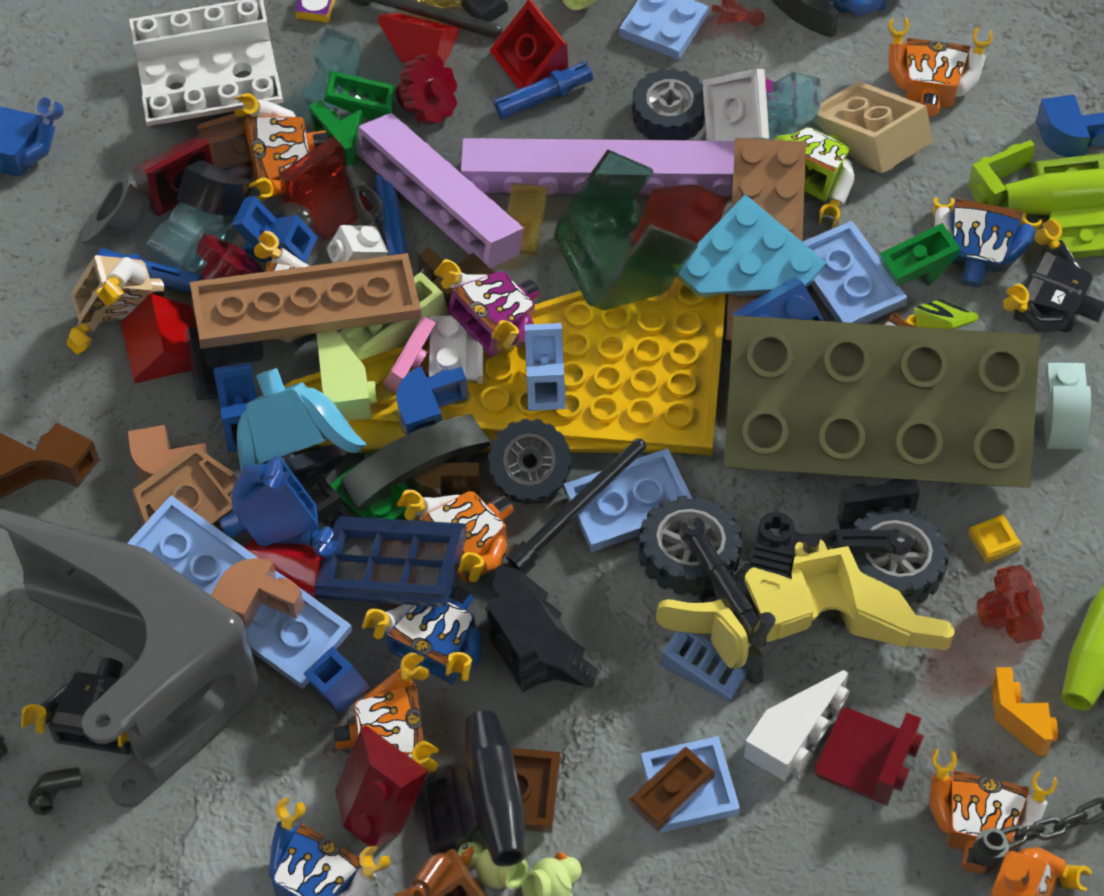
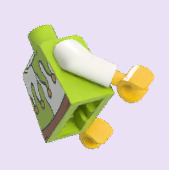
M808 127L795 134L775 137L773 140L806 141L804 191L823 201L830 200L829 204L821 207L818 224H821L823 217L829 215L834 217L831 229L836 228L841 214L839 206L845 204L855 178L852 162L847 159L850 148L843 144L842 139L838 135H825Z

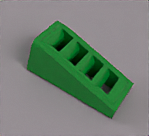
M330 70L324 102L351 113L362 110L363 118L372 121L392 113L396 86ZM337 85L343 87L342 94L335 93ZM350 90L356 92L355 97L349 96ZM362 96H365V97H367V98H369V99H368V100H364V99H362Z

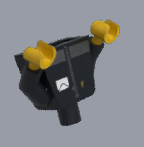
M1054 219L1044 222L1042 224L1043 228L1036 231L1034 238L1038 244H1048L1049 247L1047 249L1043 248L1025 286L1015 284L1006 290V293L1010 296L1004 299L1003 307L1007 311L1015 310L1013 319L1025 322L1037 333L1071 332L1079 315L1099 323L1104 312V301L1088 296L1093 276L1075 259L1063 240H1058L1062 235V228L1059 222Z
M102 658L97 674L75 673L70 683L64 684L42 704H29L23 707L21 727L25 728L29 724H35V732L42 734L45 731V725L49 723L48 727L55 743L128 755L130 740L126 731L114 741L102 744L89 740L82 727L83 715L92 704L120 679L123 664L113 658ZM100 719L97 726L101 728L108 726L110 719Z

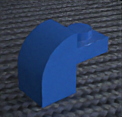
M1075 94L1041 99L1036 123L1044 143L1053 152L1069 158L1085 156L1087 147L1104 146V112L1082 115Z
M255 196L244 198L232 223V226L247 241L244 250L255 259L264 263L272 261V257L269 256L261 259L254 253V247L258 243H262L258 240V237L264 231H270L277 236L279 241L278 249L284 248L304 263L307 262L318 238L297 215L275 218Z
M251 362L214 368L228 452L238 451L237 429L242 412L246 410L247 404L258 398Z
M421 366L409 372L402 379L397 390L399 421L404 435L442 421L440 407L468 398L467 378L462 366L452 370L439 371L434 376L426 378Z
M334 647L326 651L303 673L309 680L308 683L339 715L343 714L370 688L353 665Z

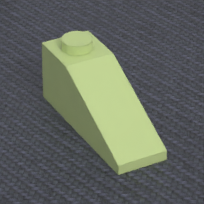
M422 272L414 277L421 307V318L425 316L429 319L430 316H450L443 292ZM421 319L343 329L339 334L358 359L362 360L406 345Z
M337 330L316 333L323 393L333 401L346 421L372 418L370 404L377 403L375 381L367 382L365 366Z

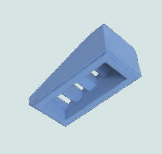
M676 631L662 653V667L729 702L747 675V667L745 665L737 670L729 668L713 644L698 633ZM684 646L688 648V651L684 657H681L678 654ZM697 654H699L703 658L696 667L692 662ZM711 662H714L718 665L710 676L705 672ZM728 669L732 673L723 685L719 682V679L724 671Z

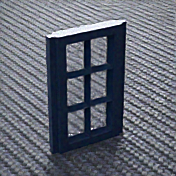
M339 516L338 521H335L334 535L331 538L332 541H337L339 545L331 557L323 558L315 583L314 595L318 599L444 607L449 599L467 537V526L465 523Z

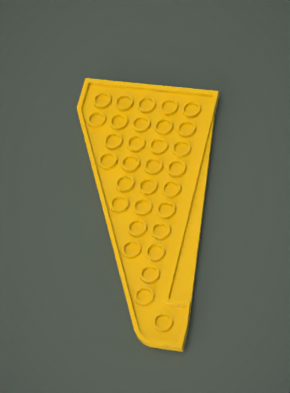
M669 262L535 304L532 315L534 324L562 323L566 409L528 411L525 346L510 347L509 349L503 348L492 358L483 349V384H477V381H467L468 398L440 407L442 420L473 415L489 439L490 445L498 437L497 433L501 429L507 428L508 424L520 422L521 419L528 418V420L539 419L545 424L550 423L555 426V429L565 437L570 453H621L635 439L640 438L646 442V449L643 453H655L668 448L670 453L712 456L726 294H714V297H698L673 275V269L680 262ZM430 338L426 339L421 348L427 354L419 366H422L426 378L429 377ZM405 345L360 360L365 366L367 382L375 381L377 403L370 404L372 418L347 421L355 433L367 444L358 453H375L391 442L405 436L399 421L397 391L393 393L384 388V382ZM321 372L293 380L284 385L286 388L303 382L307 388H315L323 393ZM327 439L324 442L298 450L296 452L305 453L314 446L322 445L323 447H326L334 443ZM489 446L477 453H490L491 448Z

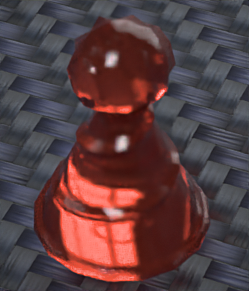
M721 0L720 6L712 5L711 11L718 12L717 26L748 19L749 23L755 27L760 26L765 20L763 10L759 8H753L751 11L746 10L734 0Z

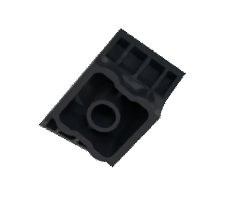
M498 566L492 585L500 597L486 603L485 613L488 618L486 629L490 642L522 693L538 684L553 680L593 688L598 669L583 658L585 648L573 640L560 620L562 612L546 601L548 592L520 570Z

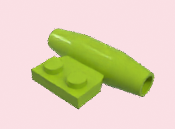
M1104 168L1048 173L1004 185L1007 190L1003 207L1023 211V213L1029 215L1050 216L1049 220L1054 219L1058 221L1062 228V235L1058 240H1063L1075 258L1104 255Z
M1104 583L1091 601L1069 654L1063 684L1062 701L1069 707L1080 711H1089L1104 690Z

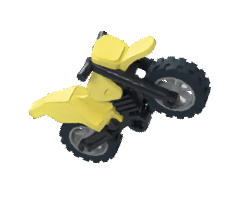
M677 496L676 500L670 501V499H666L660 502V507L650 509L647 514V520L643 519L638 542L639 563L641 566H645L647 577L650 580L654 578L658 581L657 585L662 589H673L675 594L684 595L685 592H692L693 596H700L699 600L701 602L687 603L676 600H663L659 602L657 607V623L663 628L673 631L711 634L712 644L725 664L735 670L746 664L748 679L752 684H760L764 679L762 669L763 655L758 647H764L767 642L811 627L812 621L816 620L821 612L831 609L839 610L846 627L852 635L906 648L908 646L947 650L951 646L955 631L950 622L915 615L910 607L912 602L917 601L920 604L927 600L929 594L934 595L938 591L940 583L943 582L950 555L949 551L946 550L948 542L945 535L941 536L939 534L940 528L934 522L930 524L926 521L927 517L921 513L915 515L909 513L910 509L900 507L899 510H892V507H883L879 512L874 510L867 512L863 520L857 519L853 524L852 530L835 529L823 534L798 533L795 531L794 522L790 517L779 512L768 513L762 517L759 523L757 543L755 544L749 571L743 579L737 582L733 578V571L736 572L739 565L742 549V532L739 524L735 525L734 523L735 517L729 511L724 512L722 505L713 501L711 504L705 501L706 498L695 496V499H688L687 496ZM771 529H779L781 537L773 536ZM680 530V535L674 533V531ZM706 535L711 537L713 541H709ZM665 539L676 545L664 548L662 540ZM913 547L918 553L909 551ZM869 553H876L881 557L872 559ZM910 563H923V566L915 570Z

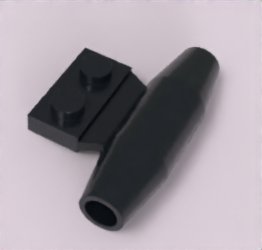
M489 710L477 711L470 714L466 719V768L449 767L425 779L419 791L429 853L432 855L437 853L445 854L451 849L456 850L463 844L472 842V837L480 830L492 862L497 866H512L525 858V809L514 756L497 714Z

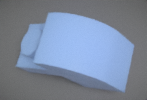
M562 323L525 325L528 411L566 409Z

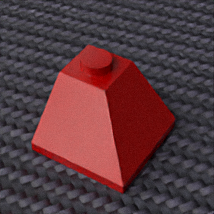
M399 12L378 15L377 19L378 24L402 63L416 60L420 55L432 54L433 56L441 57L445 66L460 31V27Z

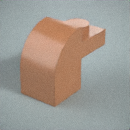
M165 425L128 431L130 453L136 473L142 483L192 447L186 446L171 449ZM205 443L194 445L208 454Z
M261 558L246 559L232 565L224 572L211 593V596L237 613L243 620L245 629H248L261 604L267 605L295 619L298 618L304 607L302 592L299 590V587L286 578L280 577L276 580L274 562Z

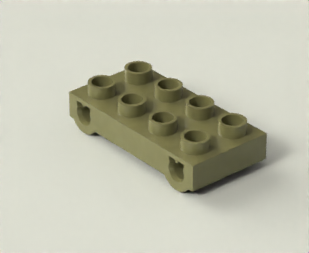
M734 315L723 468L882 479H916L917 481L1031 488L1040 335Z

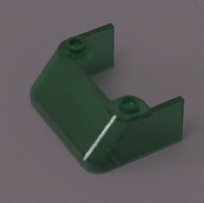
M609 149L606 150L558 220L554 233L555 241L587 304L600 310H608L662 295L671 288L677 275L698 248L695 242L651 224L636 245H632L628 236L640 222L639 206L635 198L654 171L649 166Z

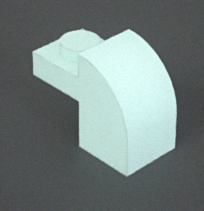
M1047 363L1045 375L1048 403L1043 417L1046 449L1083 450L1088 437L1091 418V387L1087 386L1085 363Z

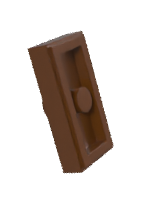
M685 746L629 799V806L653 828L659 831L714 779L715 772Z

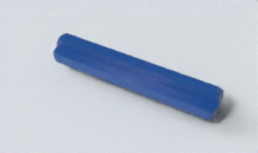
M379 173L375 177L377 195L383 203L382 213L384 219L382 223L388 256L404 254L408 251L397 192L392 184L387 182Z

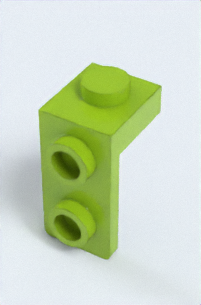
M1029 140L1022 144H1013L1003 152L991 157H983L972 164L968 187L972 192L974 200L978 203L1003 207L1007 189L1000 181V178L1026 168L1031 164L1035 149L1034 143Z

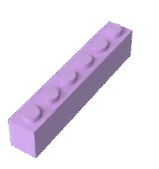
M389 113L358 126L356 154L377 173H380L387 182H390L396 190L469 255L474 253L489 268H492L520 254L524 228L456 170L451 163L433 150L428 143L424 142L410 130L406 124L402 123L392 113Z

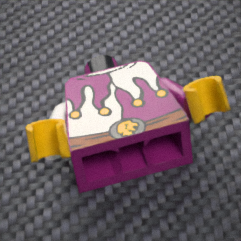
M444 259L434 271V274L443 278L441 284L445 289L453 288L448 307L449 314L476 342L483 346V349L491 358L503 348L509 349L510 347L525 346V325L534 324L532 320L535 308L533 301L538 299L540 295L535 282L528 279L517 285L505 272L501 271L491 275H467L462 273L458 265L453 261Z

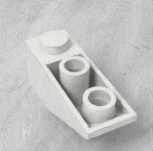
M843 670L767 709L746 740L744 758L783 781H786L792 770L799 772L810 753L806 750L813 739L819 741L830 723L826 718L832 709L839 711L849 695L850 690L846 689L848 673Z

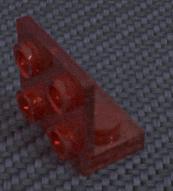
M333 136L279 173L283 200L287 203L294 202L306 207L310 211L309 216L313 219L312 227L326 240L336 234L340 225H350L358 219L354 208L353 196L349 191L350 187L342 175V170L346 167L342 144ZM364 196L360 197L364 208L370 211L373 207Z

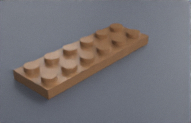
M735 138L732 207L746 194L800 241H802L806 141ZM736 293L728 294L725 345H731L733 316L731 313L762 295L736 296Z
M408 253L190 282L201 349L421 319V307Z

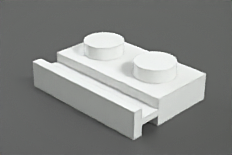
M430 316V319L436 323L430 332L429 377L434 376L439 371L452 370L462 366L467 381H477V384H483V346L476 342L452 316Z

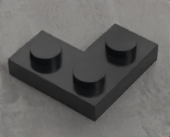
M197 326L188 327L185 331L197 400L219 399L214 368L231 365L230 363L261 361L264 357L262 341L201 349Z

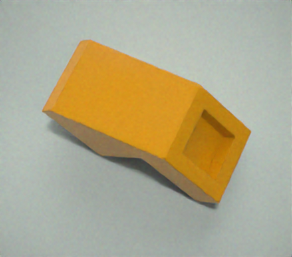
M996 667L991 682L995 721L1036 755L1047 756L1051 743L1057 741L1058 738L1057 719L1050 717L1049 703H1021L1020 682H1014L1012 667Z

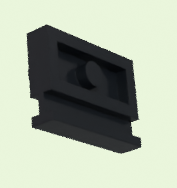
M893 479L885 484L872 486L858 484L841 490L838 506L839 514L837 515L839 529H852L857 519L863 520L867 512L872 510L879 512L883 507H892V510H899L900 507L910 509L909 513H913V511H916L920 494L917 480L904 481L902 479Z

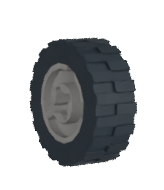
M670 68V70L659 69L657 72L646 74L645 78H641L638 81V86L634 88L632 97V119L634 124L637 125V130L640 133L642 132L649 140L688 141L689 138L695 137L698 131L703 129L705 123L703 84L699 82L696 76L690 75L689 72L679 71L674 68Z

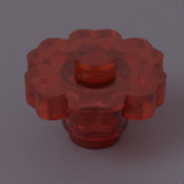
M1021 564L998 569L997 575L994 577L996 590L986 592L985 596L977 601V612L981 623L986 628L993 627L997 630L1006 628L1008 636L1017 644L1040 639L1044 631V623L1041 617L1044 613V607L1039 589L1033 586L1030 572Z

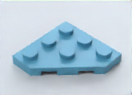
M745 194L673 269V275L698 297H714V294L736 293V296L763 295L794 277L802 281L807 288L825 269L827 262Z

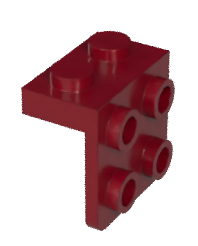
M850 708L841 709L816 764V776L888 806L894 790L902 792L910 772V769L905 767L908 757L916 758L923 742L924 735L918 733L922 718L906 712L900 728H897Z

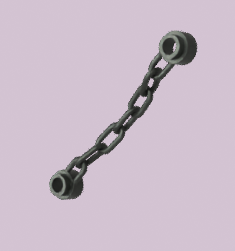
M1095 798L1079 806L1075 814L1063 819L1049 817L1024 827L1013 825L1002 830L995 828L985 829L978 834L972 846V853L981 864L990 867L997 866L1002 863L1009 850L1022 846L1027 841L1036 838L1043 841L1063 836L1068 829L1080 824L1091 825L1104 819V812L1090 819H1087L1088 814L1085 812V810L1102 803L1100 808L1104 811V798ZM1056 823L1053 826L1054 832L1043 834L1045 831L1044 825ZM1016 832L1013 837L1015 841L1009 843L1006 834Z

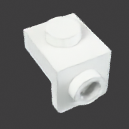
M340 225L327 247V252L333 263L388 255V249L376 226Z

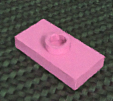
M426 316L421 318L386 378L384 388L395 393L409 369L414 370L420 366L427 354L421 348L436 322Z

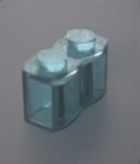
M180 201L172 211L169 219L164 221L149 238L147 247L150 257L163 265L191 272L193 269H198L204 260L196 252L197 245L204 234L214 235L220 240L224 239L226 235L224 216L201 211Z

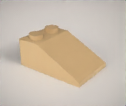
M860 81L855 82L807 111L808 117L827 135L836 134L842 139L843 144L850 148L849 155L858 164L879 173L892 170L896 164L909 156L916 155L922 148L933 142L927 107L925 105Z

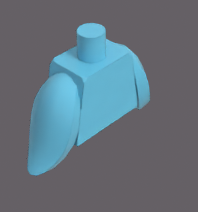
M277 368L256 375L263 396L247 404V408L242 412L238 423L237 450L240 474L247 465L263 464L278 455L284 456L319 444L327 439L336 446L351 453H358L367 445L355 433L333 401L324 393L315 388H307L303 382L285 388Z

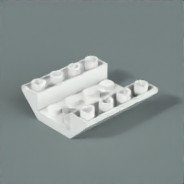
M239 0L129 19L138 62L147 126L244 109L242 101L235 100L234 97L245 93L253 94L256 99L274 104L283 103L263 0ZM247 71L251 73L249 76L244 78H238L235 76L238 72ZM179 82L184 84L179 89L168 88L173 83Z

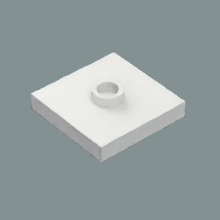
M752 69L702 80L707 141H735V138L769 139L764 69Z

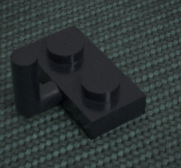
M335 444L326 447L317 445L305 453L297 455L296 452H292L282 459L301 485L319 474L323 478L329 476L347 454L344 449Z

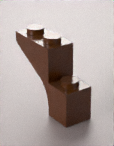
M57 422L48 433L40 437L35 450L0 433V499L30 483L45 479L64 481L78 488L99 461L93 440Z

